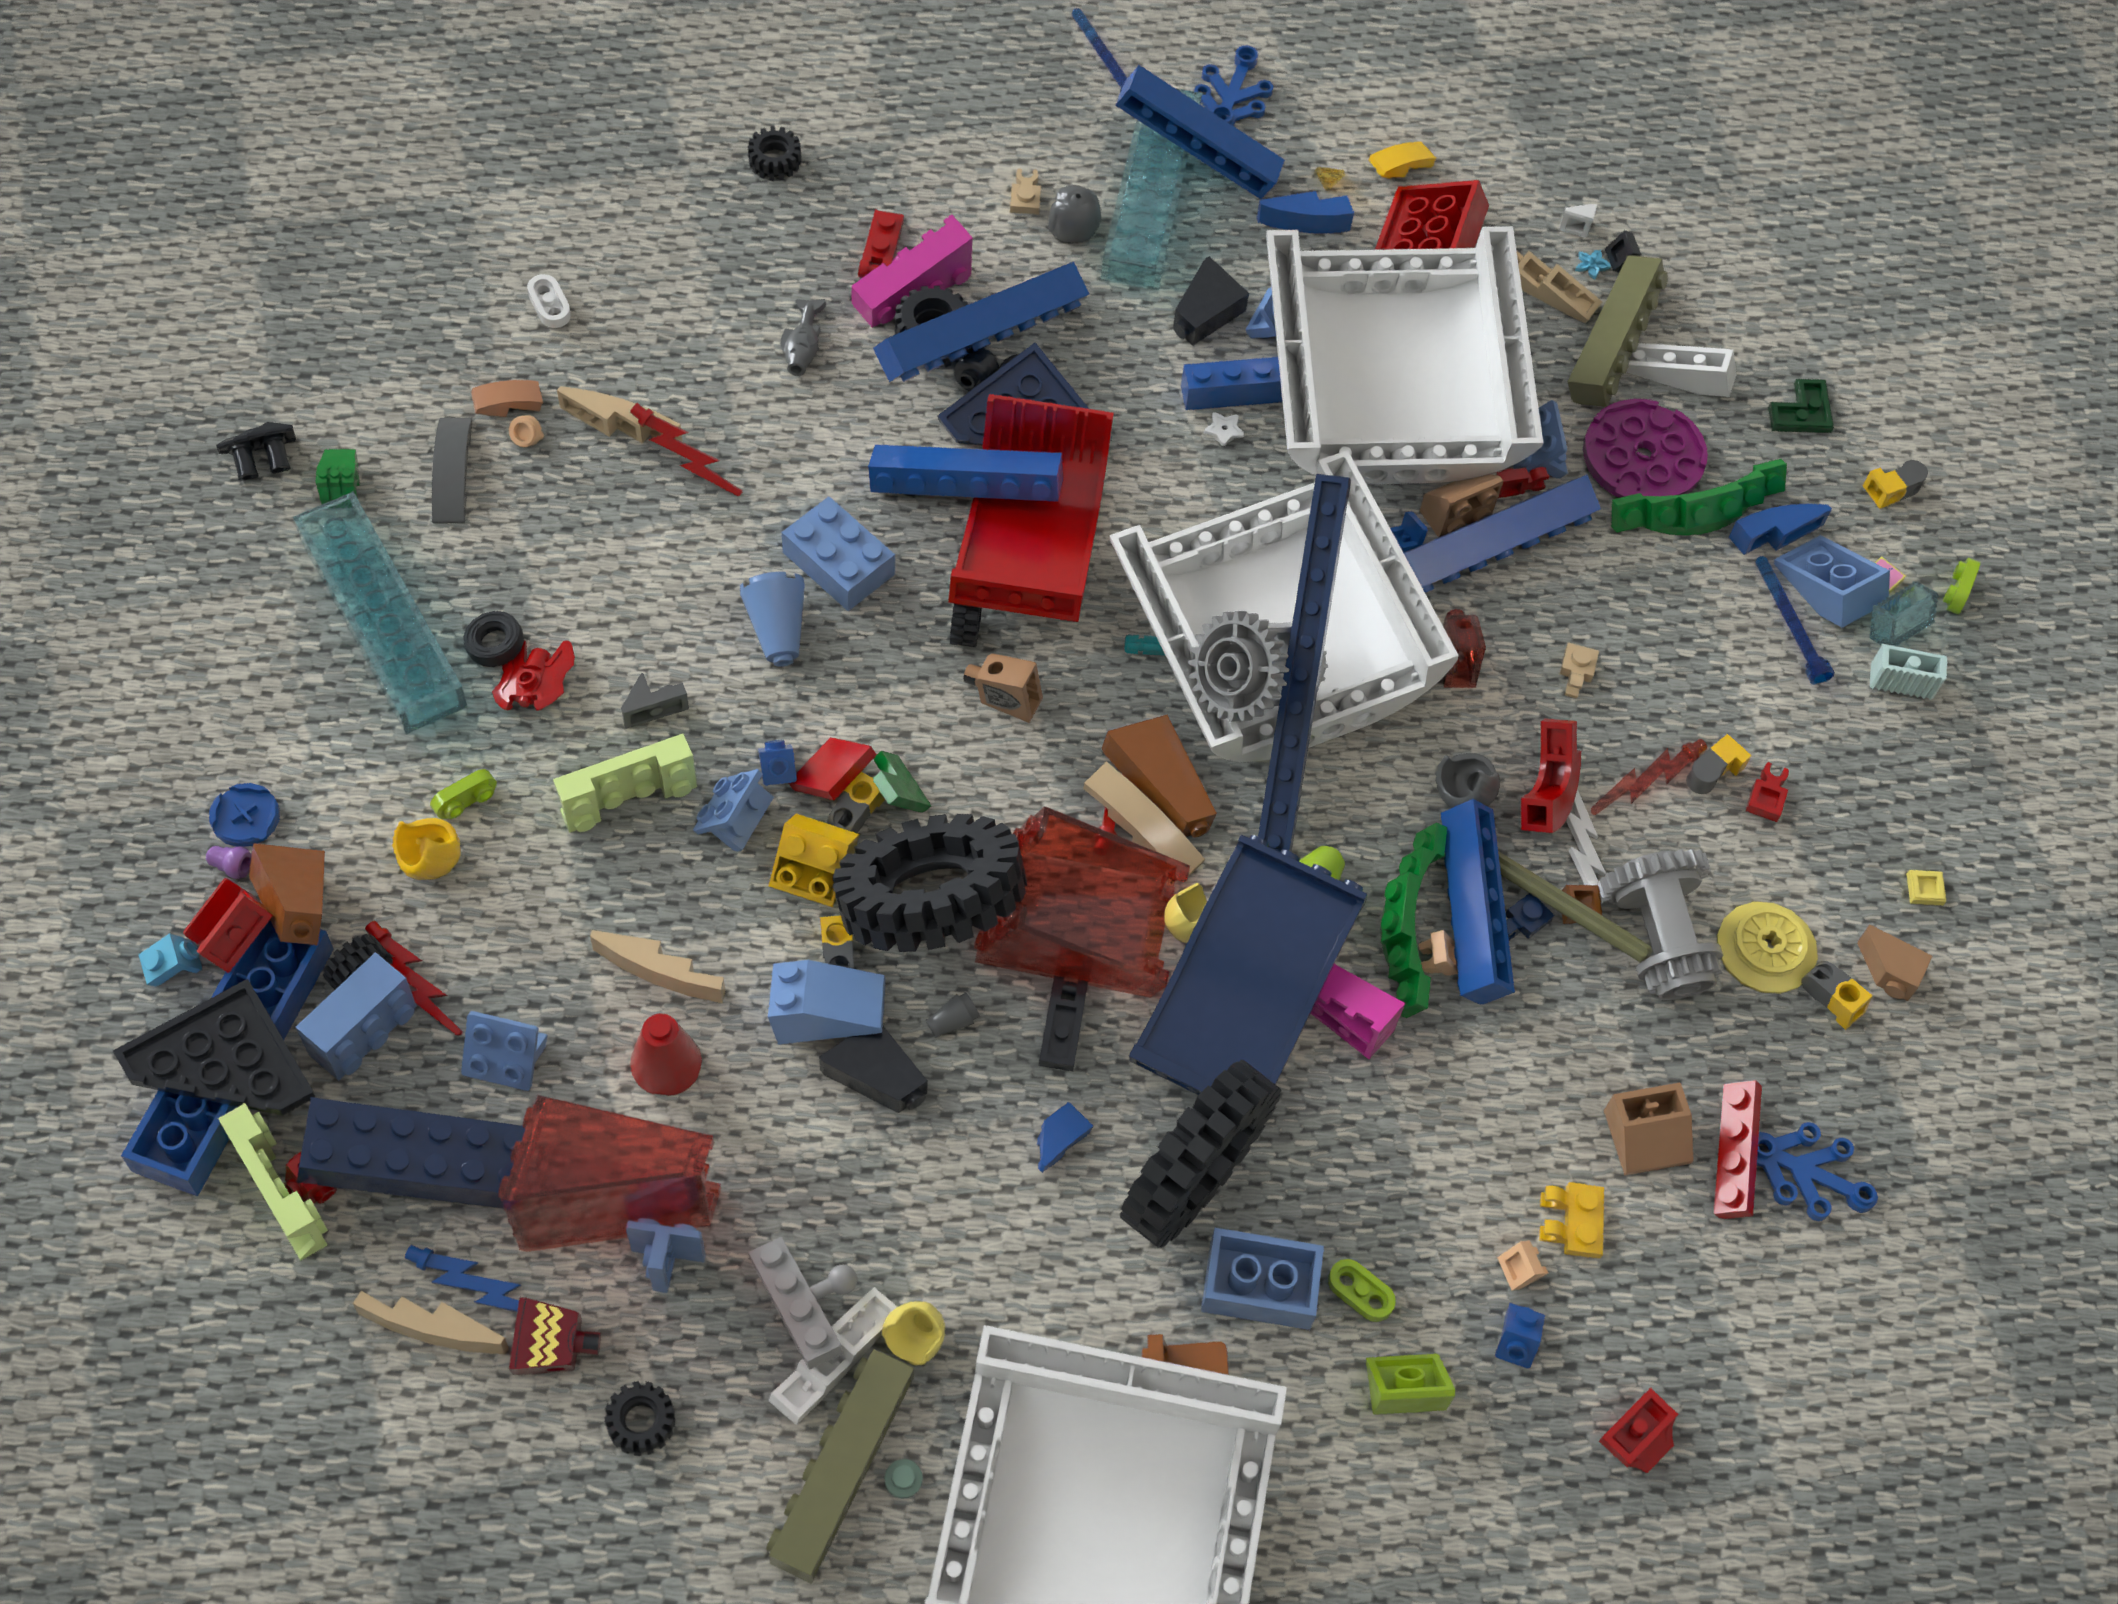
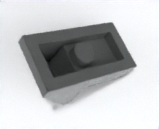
M641 673L621 707L625 729L688 710L687 692L683 683L674 686H663L658 691L650 692L644 673Z

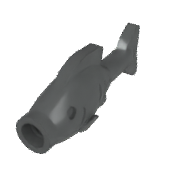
M797 299L795 301L797 308L802 313L800 325L795 329H784L780 341L782 352L788 363L787 370L792 375H804L806 368L819 351L818 336L821 329L819 325H813L815 314L826 307L825 299Z

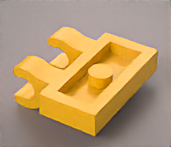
M1569 1182L1566 1185L1565 1191L1558 1186H1546L1545 1192L1540 1193V1207L1565 1210V1225L1557 1220L1545 1219L1544 1226L1539 1227V1241L1564 1244V1254L1600 1259L1603 1256L1604 1187Z

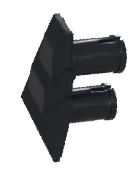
M266 422L259 427L248 429L238 436L227 438L218 443L216 447L221 455H233L239 481H245L259 476L252 451L265 449L272 474L289 471L291 467L288 463L284 444L295 442L297 439L292 425Z

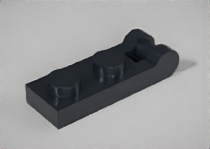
M1054 975L1039 1066L1073 1072L1088 981L1079 979L1078 983L1064 981V977ZM1061 995L1075 996V1000L1061 999Z

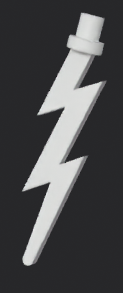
M1577 789L1573 803L1575 815L1570 813L1566 822L1580 851L1570 847L1569 853L1584 885H1598L1600 881H1598L1595 873L1604 877L1606 872L1589 838L1591 836L1597 839L1598 835Z

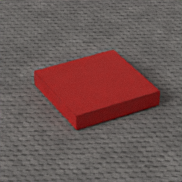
M830 737L796 773L797 780L788 784L797 792L835 800L877 754L872 746Z

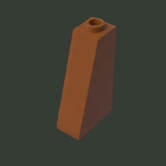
M1168 715L1107 732L1102 745L1104 754L1186 837H1199L1210 830L1217 813Z
M253 843L249 878L262 904L273 915L270 921L280 941L318 945L323 910L325 851Z

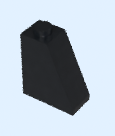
M1208 256L1204 259L1175 309L1173 328L1176 335L1181 339H1186L1194 346L1244 313L1247 309L1249 292Z
M884 1026L882 1027V1033L847 1037L819 1056L820 1071L825 1076L897 1113L902 1112L906 1108L913 1110L926 1099L927 1079Z

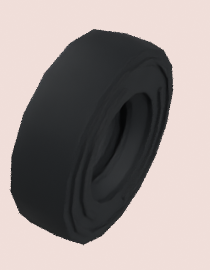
M491 611L476 617L466 627L463 636L465 650L475 663L485 667L505 665L518 655L524 643L520 624L512 615L501 611ZM497 630L505 633V639L501 644L491 648L482 645V640L488 633Z

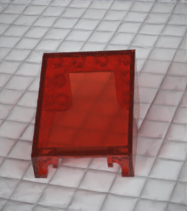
M1046 806L1034 816L1030 815L1026 823L1022 827L1016 828L1012 833H1015L1019 842L1027 878L1026 893L1022 902H1015L1016 909L1007 918L997 916L998 925L986 932L979 931L974 943V948L977 949L975 963L1054 978V975L1064 977L1065 981L1078 983V979L1088 981L1089 986L1149 998L1167 986L1169 971L1163 969L1165 961L1158 958L1165 928V908L1168 901L1175 895V882L1177 880L1181 882L1187 881L1190 865Z
M537 1095L534 1107L529 1106L523 1120V1128L526 1129L522 1141H516L513 1147L511 1163L514 1164L510 1176L505 1175L499 1188V1198H502L503 1209L507 1213L508 1224L512 1227L513 1237L516 1238L519 1250L530 1252L628 1238L626 1231L627 1221L637 1222L640 1218L652 1219L659 1222L660 1225L674 1227L676 1224H687L695 1228L711 1225L721 1192L720 1183L706 1180L710 1169V1164H706L710 1149L712 1150L714 1145L713 1136Z

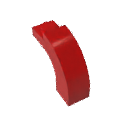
M1544 719L1541 721L1539 773L1533 789L1521 797V830L1554 833L1567 820L1576 797L1581 769L1582 751L1577 750V721Z

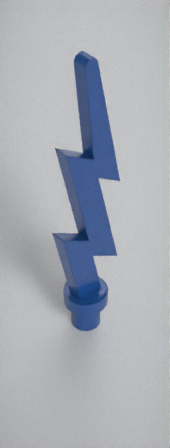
M410 1245L407 1249L405 1259L416 1263V1268L425 1271L426 1268L446 1271L445 1274L432 1281L433 1284L487 1293V1295L476 1300L474 1303L514 1312L518 1311L519 1300L504 1295L520 1287V1284L463 1274L479 1264L475 1261L434 1254V1250L427 1247L422 1250Z

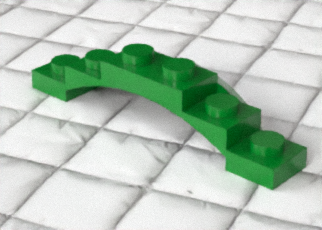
M1782 459L1753 465V472L1710 490L1670 496H1643L1641 493L1613 499L1611 528L1618 533L1644 527L1650 531L1683 536L1700 535L1720 530L1737 521L1751 506L1763 504L1764 496L1784 492L1786 488L1787 463Z
M1437 822L1416 833L1413 841L1414 852L1402 858L1399 865L1400 875L1388 882L1384 894L1386 901L1381 917V944L1389 966L1388 978L1399 983L1396 998L1405 1003L1400 1015L1405 1018L1428 1009L1431 977L1424 974L1416 941L1415 914L1418 892L1423 876L1429 864L1444 857L1447 827Z

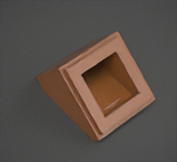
M1566 885L1562 889L1563 892L1602 915L1598 885ZM1562 914L1563 924L1576 923Z

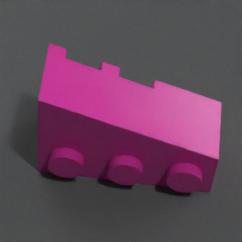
M1334 963L1311 1011V1015L1366 1058L1370 1059L1395 1031L1405 1003Z

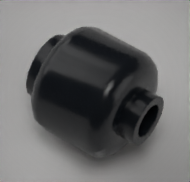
M973 348L968 349V354L960 358L954 366L956 381L967 391H971L999 370L997 359L992 352L985 348L974 352Z

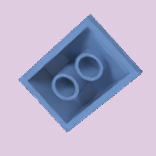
M1821 535L1774 559V565L1818 615L1842 628L1889 603L1890 570Z
M811 960L773 964L768 1019L778 1045L882 1033L885 976Z

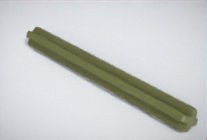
M1498 851L1500 871L1503 877L1641 963L1651 956L1653 950L1650 945Z

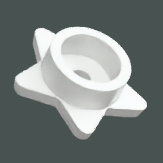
M1214 412L1212 414L1213 423L1204 430L1205 434L1212 435L1216 441L1220 442L1221 446H1225L1234 438L1244 437V432L1237 426L1239 416L1236 414L1224 417Z

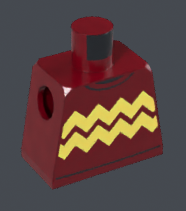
M520 1297L509 1370L513 1375L575 1371L577 1353L599 1354L601 1332L582 1331V1317L577 1311Z

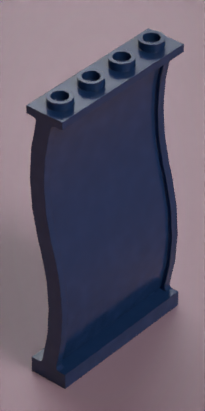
M1241 834L1138 1042L1134 1044L1129 1054L1130 1062L1197 1095L1208 1085L1211 1087L1214 1079L1222 1071H1227L1231 1064L1240 1060H1245L1276 1084L1361 909L1366 903L1367 893L1363 892L1361 885L1345 879L1344 882L1331 877L1332 873L1322 866L1313 864L1310 867L1299 862L1300 858L1290 851L1281 850V852L1269 848V843L1258 836L1250 835L1248 838Z

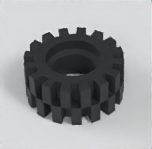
M770 126V131L762 128L760 129L761 135L755 132L753 139H749V166L755 174L759 173L760 178L764 179L768 175L769 181H774V177L778 176L779 181L784 180L785 174L790 178L793 176V171L797 173L799 170V165H801V143H799L797 136L794 137V132L791 130L786 133L785 128L780 127L779 131H775V126ZM770 150H780L785 152V154L780 157H769L764 155V153Z
M954 603L950 644L976 648L982 608Z
M363 934L361 938L358 936L354 937L352 943L347 941L342 944L344 948L340 951L336 949L333 952L334 958H328L326 961L327 966L323 967L324 974L322 975L335 990L375 952L389 964L393 963V959L373 935Z
M639 1381L633 1382V1387L627 1388L626 1384L620 1387L621 1393L617 1395L614 1392L610 1397L611 1404L607 1403L605 1408L606 1416L604 1418L609 1437L612 1439L613 1444L616 1447L619 1446L622 1452L626 1454L629 1452H633L634 1456H641L642 1452H647L648 1455L653 1454V1449L657 1447L663 1448L666 1445L665 1440L667 1438L670 1439L673 1435L672 1429L675 1427L676 1420L669 1395H665L664 1389L660 1386L654 1388L653 1383L647 1381L645 1386L640 1385ZM636 1406H647L655 1413L653 1425L644 1432L630 1430L625 1422L628 1412Z

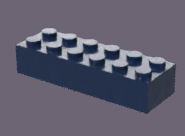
M311 1097L296 1183L317 1184L319 1186L521 1210L527 1194L535 1127Z

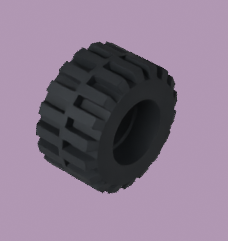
M923 286L920 291L914 289L909 292V296L904 295L900 299V304H897L895 335L969 304L967 301L963 302V297L959 293L954 295L953 290L949 288L942 290L940 286H934V288ZM949 357L942 360L945 368L952 365Z

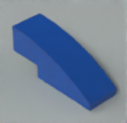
M1316 191L1260 200L1257 213L1258 223L1283 230H1298V232L1303 233L1348 232L1351 230L1354 211L1347 195L1319 200Z
M1793 504L1762 510L1737 520L1729 538L1744 555L1766 543H1769L1777 551L1822 527L1832 508L1827 504Z

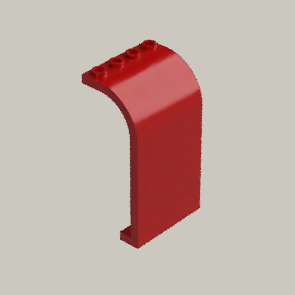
M989 394L982 450L1062 453L1063 482L1058 501L973 497L956 567L952 569L948 603L1079 622L1103 494L1114 417L1113 412Z

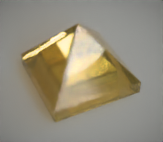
M1317 167L1314 169V174L1324 189L1329 191L1345 176V171L1342 169Z

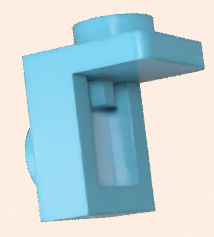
M169 933L141 952L139 958L146 984L155 987L161 985L182 970L193 973L202 970L199 953L196 951L198 947L195 942Z

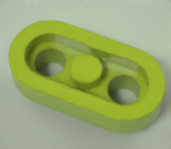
M1969 557L1965 563L1962 561L1958 562L1952 578L1957 580L1955 586H1949L1943 602L1948 604L1947 611L1957 615L1960 614L1969 597L1981 562Z
M477 770L439 791L432 798L430 806L438 818L454 819L460 816L465 808L471 804L485 802L490 799L495 792L497 781L489 770Z
M1342 1259L1332 1266L1328 1276V1285L1336 1296L1369 1321L1381 1322L1391 1315L1395 1307L1396 1298L1389 1286L1355 1260ZM1340 1277H1350L1353 1284L1350 1286L1343 1285ZM1369 1300H1379L1382 1307L1379 1309L1372 1308Z

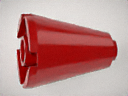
M659 1013L650 1016L644 1022L631 1055L630 1067L634 1080L643 1090L651 1094L671 1096L686 1091L695 1083L700 1073L702 1056L696 1042L672 1016Z

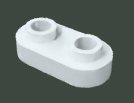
M546 274L537 275L530 279L527 285L529 298L541 322L550 328H559L566 325L571 318L570 307L557 280Z

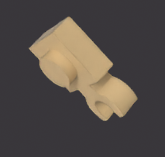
M1018 168L1016 171L1017 184H1012L1010 212L1039 215L1041 186L1037 185L1038 171L1033 169V176L1025 178L1022 176V168Z

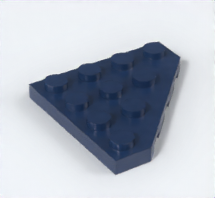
M1033 343L940 413L937 418L956 443L983 446L989 394L1089 408L1040 347Z

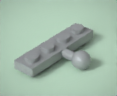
M782 1237L748 1252L757 1274L808 1369L815 1368L843 1354L842 1345L817 1300L833 1292L845 1295L853 1291L857 1284V1274L854 1269L848 1265L835 1266L830 1271L827 1279L809 1287Z

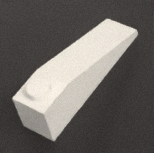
M1638 343L1636 352H1632L1629 358L1627 373L1699 395L1730 397L1736 378L1733 349Z

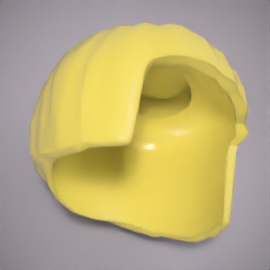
M1195 883L1175 894L1168 901L1165 908L1164 922L1167 929L1177 940L1183 943L1188 942L1207 903L1203 888L1199 883Z
M920 1301L908 1302L898 1306L889 1313L883 1324L882 1336L885 1338L888 1348L895 1356L912 1365H924L938 1353L944 1341L945 1323L942 1314L931 1303Z

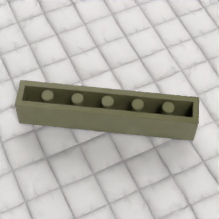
M1627 256L1568 379L1572 402L1607 407L1612 395H1616L1619 380L1622 374L1627 372L1629 358L1632 352H1636L1638 348L1639 337L1642 331L1647 329L1650 313L1656 309L1658 296L1661 290L1667 286L1668 273L1664 271L1662 258Z
M875 1349L872 1350L868 1359L863 1357L860 1360L853 1377L857 1382L852 1392H844L838 1404L836 1412L840 1413L837 1422L834 1426L829 1424L826 1427L819 1446L823 1447L817 1461L811 1459L807 1464L802 1476V1480L806 1483L800 1495L794 1493L791 1496L784 1515L788 1516L782 1530L778 1528L774 1530L766 1547V1550L770 1551L769 1560L771 1565L812 1584L914 1379V1367Z

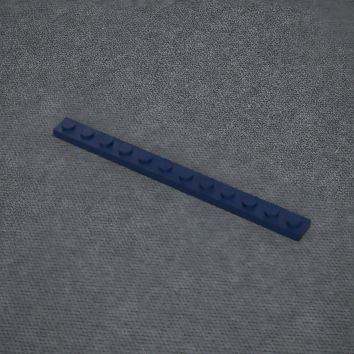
M1316 474L1287 652L1288 658L1285 665L1289 672L1284 673L1283 677L1287 685L1282 686L1281 690L1282 697L1279 702L1258 837L1269 843V848L1281 852V850L1292 852L1351 485L1349 477Z

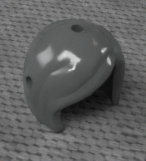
M1067 185L1060 188L1049 212V231L1062 242L1072 244L1088 241L1098 230L1101 222V207L1097 195L1092 190L1079 185Z
M1475 753L1455 755L1451 758L1445 755L1438 764L1437 771L1435 772L1437 789L1442 800L1450 808L1471 799L1489 806L1496 799L1500 788V776L1488 758Z

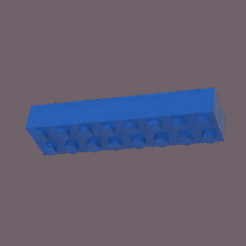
M269 920L229 973L225 972L212 997L248 979L284 1040L319 978L323 967H325L326 961L334 950L327 931L320 929L318 945L281 942ZM158 1090L121 1157L131 1172L198 1197L230 1139L218 1118L236 1109L237 1106Z

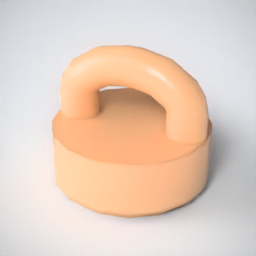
M530 415L518 416L510 423V438L519 447L533 446L544 438L540 423L535 417Z

